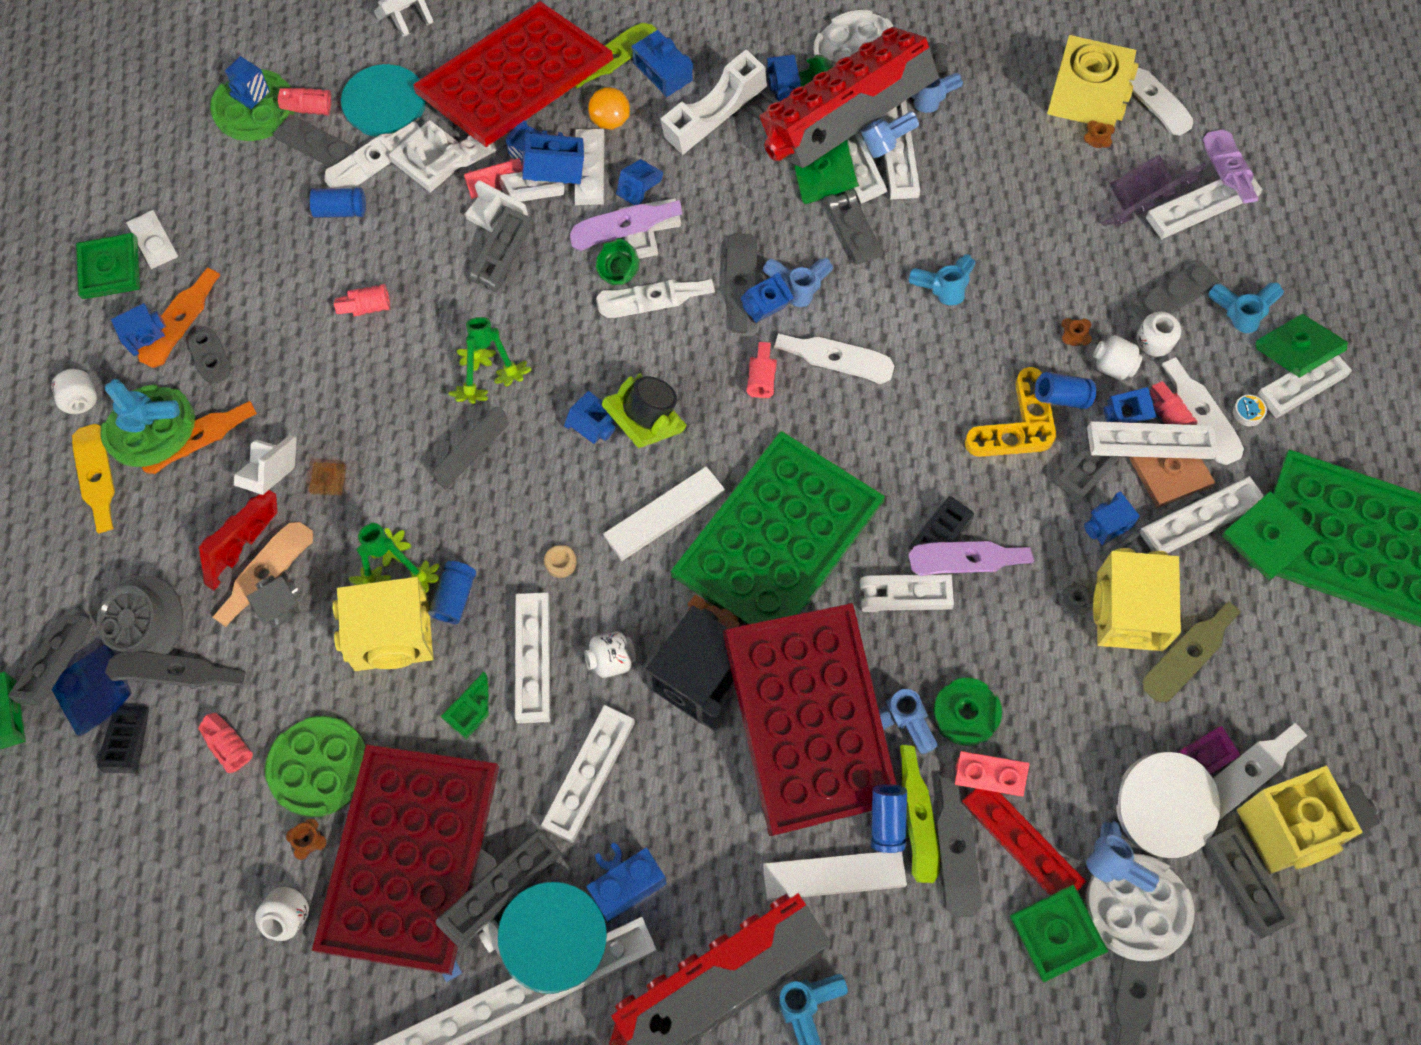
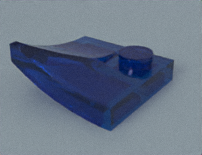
M105 644L65 669L51 689L74 732L79 736L84 735L101 724L132 694L127 680L112 681L106 675L105 671L109 659L115 655L111 648Z

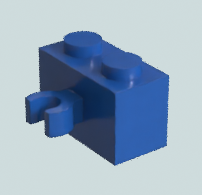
M659 30L632 45L633 64L666 97L693 81V63L686 54L683 55L676 48L674 42L669 37L666 38Z
M543 131L542 134L525 133L522 157L523 180L581 184L584 162L583 138L563 136L562 132H558V136L547 135V131Z
M616 843L611 844V848L615 853L612 861H604L599 852L595 854L598 866L609 872L586 887L607 923L667 885L665 875L647 847L623 863L621 849Z

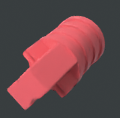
M302 87L281 88L278 95V105L280 109L302 114H323L329 116L331 92L330 90L306 89Z
M385 284L348 290L347 296L338 297L334 300L336 314L353 312L354 316L365 315V313L370 314L376 311L391 310L389 293Z
M759 342L757 358L750 357L746 391L751 397L770 398L774 394L777 359H770L771 343Z
M1163 381L1152 385L1150 396L1155 402L1153 407L1164 424L1197 425V419L1192 416V413L1187 409V406L1177 393L1173 394Z
M217 713L207 714L203 718L198 729L205 739L207 747L213 752V755L227 773L236 772L252 759L253 753L247 748V745L242 741L237 732Z

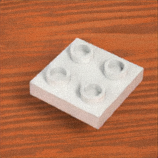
M424 0L378 1L379 6L374 10L379 21L391 16L403 37L410 33L400 11L415 4L426 25L434 23Z
M430 120L389 154L393 164L430 193L460 168H451L438 176L425 170L427 165L444 154L445 149L449 145L459 143Z

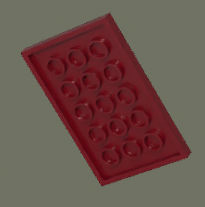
M853 603L723 630L769 836L872 811L873 787L883 784L896 785Z
M366 744L311 951L452 975L458 947L435 923L438 917L472 888L498 776L499 766L497 763Z

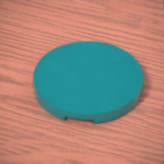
M382 64L363 69L347 82L342 91L341 107L347 122L362 131L363 134L374 137L380 134H393L404 128L417 118H420L426 106V101L415 93L413 86L420 79L410 70L397 65Z
M560 882L541 883L522 891L505 909L498 928V949L508 973L525 988L544 994H557L572 989L588 980L602 960L607 939L605 920L594 900L579 888Z

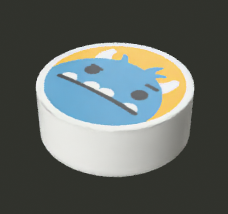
M1255 395L1240 397L1233 407L1234 418L1245 426L1258 425L1267 413L1266 404Z

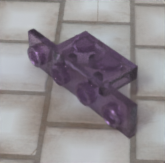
M1160 154L1149 159L1109 183L1122 210L1100 223L1104 227L1112 223L1116 227L1132 219L1130 213L1137 210L1139 214L1154 206L1152 200L1159 197L1160 200H1163L1177 192L1175 186L1181 183L1184 187L1199 179L1197 173L1207 168L1205 162L1188 169L1172 179Z

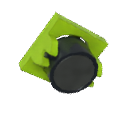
M641 373L635 379L630 376L621 385L617 394L605 397L602 402L603 408L638 448L680 434L687 426L673 410L678 401L676 392L667 382L657 377H644ZM624 404H625V411L627 412V414H628L629 417H627L626 413L624 412V408H623V405H624Z

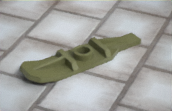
M1228 601L1212 619L1195 623L1143 678V690L1156 702H1169L1222 646L1224 630L1241 611ZM1187 647H1195L1198 651V656H1190L1186 651Z

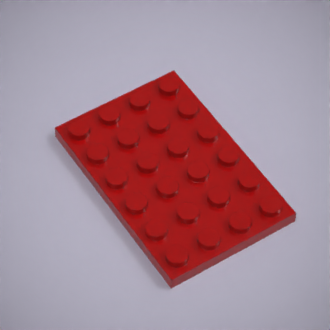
M539 1L413 84L418 96L484 147H488L522 121L527 120L614 60L613 52Z

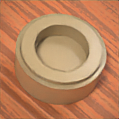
M556 545L546 552L544 564L550 575L563 578L574 572L577 560L574 551L570 547Z

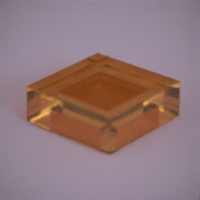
M314 462L309 492L319 495L342 496L347 469L346 465Z

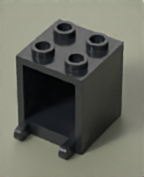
M692 606L646 667L648 689L700 724L716 731L721 727V719L718 717L721 713L719 702L734 682L723 636V630L730 628L718 622V617L705 608L700 610Z

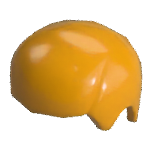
M604 87L595 91L590 98L588 113L590 120L598 127L613 130L622 126L629 118L630 105L622 91L613 87Z

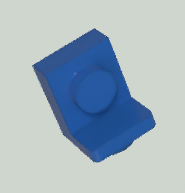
M642 159L621 170L616 195L633 205L642 204L645 191L661 182L663 171Z

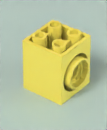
M1069 35L1047 114L1087 124L1089 121L1094 120L1098 123L1115 126L1116 120L1122 121L1127 104L1123 103V101L1129 102L1134 85L1129 80L1134 81L1139 63L1134 62L1137 50Z
M1120 548L1111 551L1097 572V583L1093 597V618L1097 625V646L1164 651L1181 633L1179 556L1168 555L1165 551H1152L1148 554L1135 553L1130 548Z
M418 577L337 588L338 600H333L335 620H339V631L334 633L335 646L337 651L342 652L344 661L349 662L354 671L375 668L397 669L412 663L433 660L431 623L428 614L429 599Z
M1327 765L1263 789L1237 809L1269 875L1293 865L1296 870L1302 869L1332 857L1343 851L1342 844L1363 833Z

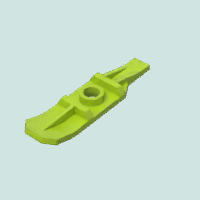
M640 23L610 41L605 46L612 50L613 54H618L619 57L613 58L614 60L580 82L575 88L578 89L601 75L611 74L615 69L633 58L632 45L652 34L657 29L652 24Z
M901 745L902 787L907 789L906 818L908 830L906 831V836L910 837L912 846V875L917 882L934 883L940 873V849L929 790L919 772L915 746Z

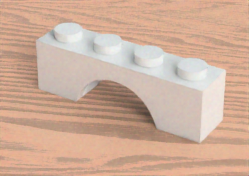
M743 51L725 66L719 82L706 97L693 104L680 102L661 118L664 137L682 155L685 154L767 87L765 66L749 51Z

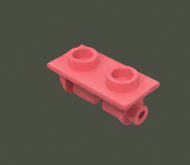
M512 158L504 163L476 171L470 170L468 171L469 173H465L464 178L471 199L478 197L475 188L478 180L499 191L502 190L500 175L522 172L520 158L514 160Z
M960 751V756L957 757L955 785L1023 797L1029 763Z

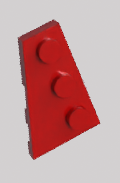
M268 490L263 495L259 494L252 497L244 508L236 515L230 516L220 529L202 541L199 546L204 585L215 591L221 583L218 580V576L227 566L233 568L240 560L239 556L246 542L253 544L278 513L277 498L274 492Z

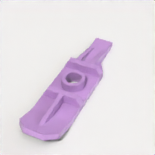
M1223 129L1208 132L1203 138L1207 155L1222 182L1236 190L1243 204L1258 201V196L1252 186L1253 173L1238 150L1232 134Z
M678 200L656 207L640 204L586 219L574 225L570 233L572 247L583 251L602 242L613 241L617 238L640 232H647L648 229L659 222L682 215L681 202ZM631 222L629 226L622 228L623 223Z
M991 541L928 543L914 546L908 554L912 571L920 576L939 573L996 572L1004 566L1034 562L1030 547L1004 548ZM966 556L973 557L975 559V563L970 562L966 558Z

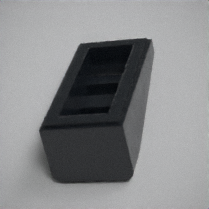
M948 496L908 549L912 550L914 546L923 545V540L928 543L942 542L930 533L931 531L945 539V542H956L971 524L974 512L952 496ZM941 520L942 522L947 524L949 527L953 529V531L950 532L948 529L939 524V521Z
M114 707L99 753L98 769L104 773L138 774L149 715L148 707ZM122 716H138L136 722H121ZM119 729H134L132 734H118ZM117 741H130L129 746H116ZM115 753H126L125 758H114Z

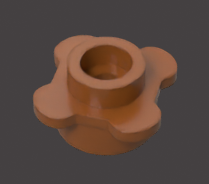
M1094 120L1089 121L1087 124L1088 133L1085 134L1084 141L1095 148L1110 147L1112 144L1110 138L1115 132L1114 126L1098 123Z
M1063 319L1061 326L1064 328L1062 341L1065 344L1087 346L1091 343L1092 337L1089 335V329L1092 324L1088 319Z
M307 819L305 823L296 825L286 834V840L295 849L294 856L299 860H305L309 853L315 850H322L327 844L326 838L321 836L318 831L319 823L314 819ZM308 836V837H309V841H308V842H304V841H303L304 837Z

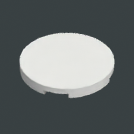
M855 10L843 13L833 18L832 23L821 33L817 34L813 46L814 56L823 55L833 63V66H836L838 60L851 56L858 51L861 45L874 41L881 36L884 30L893 27V24L887 18L872 14L871 10Z
M1156 752L1138 759L1127 769L1122 777L1123 781L1119 790L1116 811L1123 831L1137 847L1156 856L1179 858L1196 852L1207 843L1206 840L1212 837L1219 821L1220 797L1217 786L1205 767L1195 759L1184 754Z
M1134 854L1135 862L1159 876V882L1153 892H1146L1125 879L1119 882L1115 879L1111 882H1103L1092 875L1085 891L1084 905L1107 948L1120 956L1132 960H1159L1174 953L1189 936L1194 923V903L1189 889H1186L1180 878L1169 869V865L1148 855Z

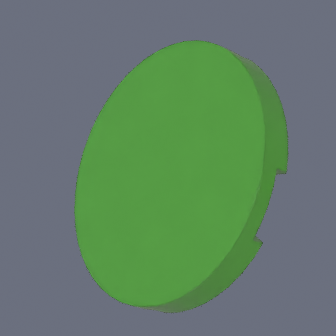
M261 69L270 92L252 109H249L230 96L229 92L231 89L228 85L230 81L225 84L221 83L215 90L210 104L211 114L217 127L227 136L242 141H256L273 136V133L290 114L294 115V111L279 108V90L281 88H291L279 74Z
M155 384L143 386L133 391L147 395L152 402L177 401L180 410L178 417L154 419L151 425H145L143 431L128 432L116 425L117 414L113 409L106 423H103L101 426V440L105 449L116 461L123 465L146 467L158 464L177 453L185 445L193 432L195 412L186 396L178 389L158 387Z
M331 716L305 718L304 721L293 725L284 733L281 732L273 742L265 764V777L269 789L278 803L294 814L305 817H320L337 812L352 800L366 745L355 729L343 720Z

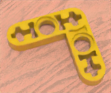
M1034 367L1024 368L1019 372L1016 379V391L1022 422L973 427L969 430L965 439V447L970 454L983 457L1042 452L1051 448L1056 438L1051 405L1037 400L1035 386L1033 388L1034 394L1029 395L1031 391L1028 382H1025L1027 377H1030L1032 382H1036L1042 374L1039 369ZM1038 404L1044 412L1038 416L1033 415L1028 411L1027 406ZM1037 431H1041L1043 436H1047L1044 442L1040 441L1039 437H1034ZM1024 432H1027L1026 438L1029 437L1027 444L1024 443V442H1025V433H1024ZM1007 433L1013 434L1017 437L1018 443L1013 446L1007 445L1003 442L1002 436ZM993 434H996V446H994V440H992ZM976 436H980L981 440L985 441L983 447H979L977 442H973Z

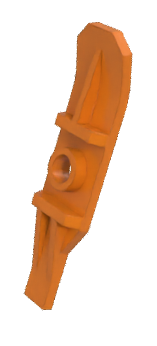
M207 267L192 287L180 292L161 315L166 324V327L162 329L165 336L156 340L151 345L138 349L140 362L152 368L164 365L173 347L182 338L196 317L203 311L205 298L214 283L221 276L220 273ZM178 315H186L183 320L176 321Z
M251 401L226 413H210L195 420L190 438L177 453L158 464L142 467L143 471L148 474H156L171 462L187 457L190 453L210 443L222 440L225 434L232 428L257 414ZM197 434H203L200 439L194 440Z

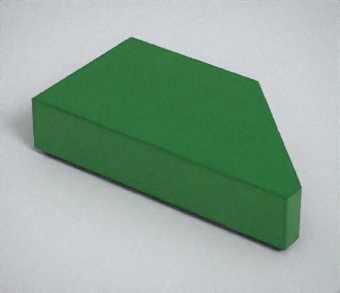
M482 672L441 716L465 740L489 716L487 674Z

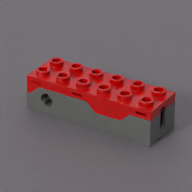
M896 27L888 28L874 41L861 45L858 51L851 56L838 60L836 66L815 75L813 81L792 90L787 98L769 105L767 111L759 115L767 135L764 147L769 157L773 161L780 162L784 159L801 168H805L939 79L927 38Z
M797 893L791 898L788 894H784L769 905L771 909L767 914L759 917L756 913L744 920L739 925L741 929L738 933L730 938L725 933L708 945L710 950L698 958L695 953L684 959L677 965L679 968L678 972L669 978L662 974L646 985L648 991L637 999L632 994L614 1006L617 1012L611 1015L615 1025L609 1045H691L826 955L831 942L800 894ZM661 1021L664 1025L671 1023L670 1031L666 1035H662L659 1031L652 1033L653 1027L657 1022Z

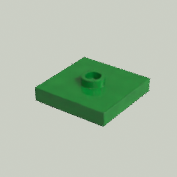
M848 139L805 168L794 164L804 204H809L826 196L835 195L859 186Z
M134 233L76 243L78 296L80 298H96L140 290L138 239Z
M1301 314L1256 340L1255 347L1258 351L1300 378L1345 352L1348 342L1306 315Z
M1272 492L1267 493L1221 535L1269 582L1319 537Z
M1074 884L1010 915L1043 983L1109 952Z

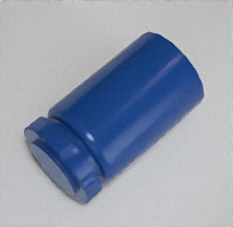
M312 188L310 191L311 213L314 218L364 217L366 197L363 188Z
M1043 372L1036 381L1035 396L1041 403L1088 409L1096 398V385L1093 380L1088 378Z
M447 561L445 563L444 571L441 574L428 611L429 616L438 621L458 624L460 622L473 580L476 576L474 568L457 561Z
M893 784L873 787L871 848L878 852L898 853L906 848V788Z

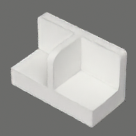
M480 180L475 184L478 198L465 213L466 219L490 232L494 230L506 206L528 216L525 204Z
M289 435L277 446L260 440L252 442L250 463L235 474L234 486L262 495L265 494L293 470L295 466L297 437Z

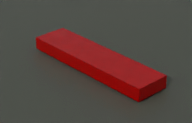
M975 788L962 800L961 804L1050 896L1073 884L1078 891L1087 882L1001 793Z

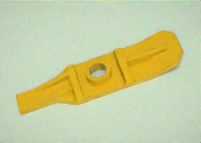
M92 424L79 428L72 435V446L81 496L92 508L96 532L100 534L114 529L110 503L115 493L108 453L101 440V426ZM102 474V477L97 482L91 481L93 475Z

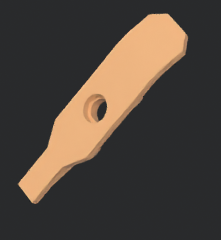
M301 522L288 523L237 577L234 582L232 595L216 612L213 618L227 627L234 617L250 604L246 596L258 590L255 584L263 580L258 578L259 572L267 569L270 571L268 577L273 575L275 579L279 578L298 555L313 543V531Z

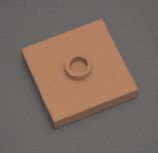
M1128 456L1156 508L1188 497L1196 491L1201 492L1210 489L1215 485V481L1202 459Z

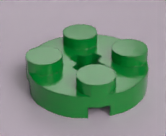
M958 678L938 693L933 707V717L938 731L943 737L962 746H975L991 738L1000 725L1002 705L998 696L996 695L995 697L993 692L988 689L989 686L974 678ZM965 704H969L970 709L976 711V716L965 719L963 715L959 714L958 709L961 710Z

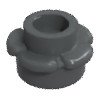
M1077 584L1074 587L1070 585L1062 592V605L1072 614L1083 615L1087 613L1088 608L1093 606V596L1089 594V589L1084 585ZM1075 597H1079L1080 601L1077 602Z

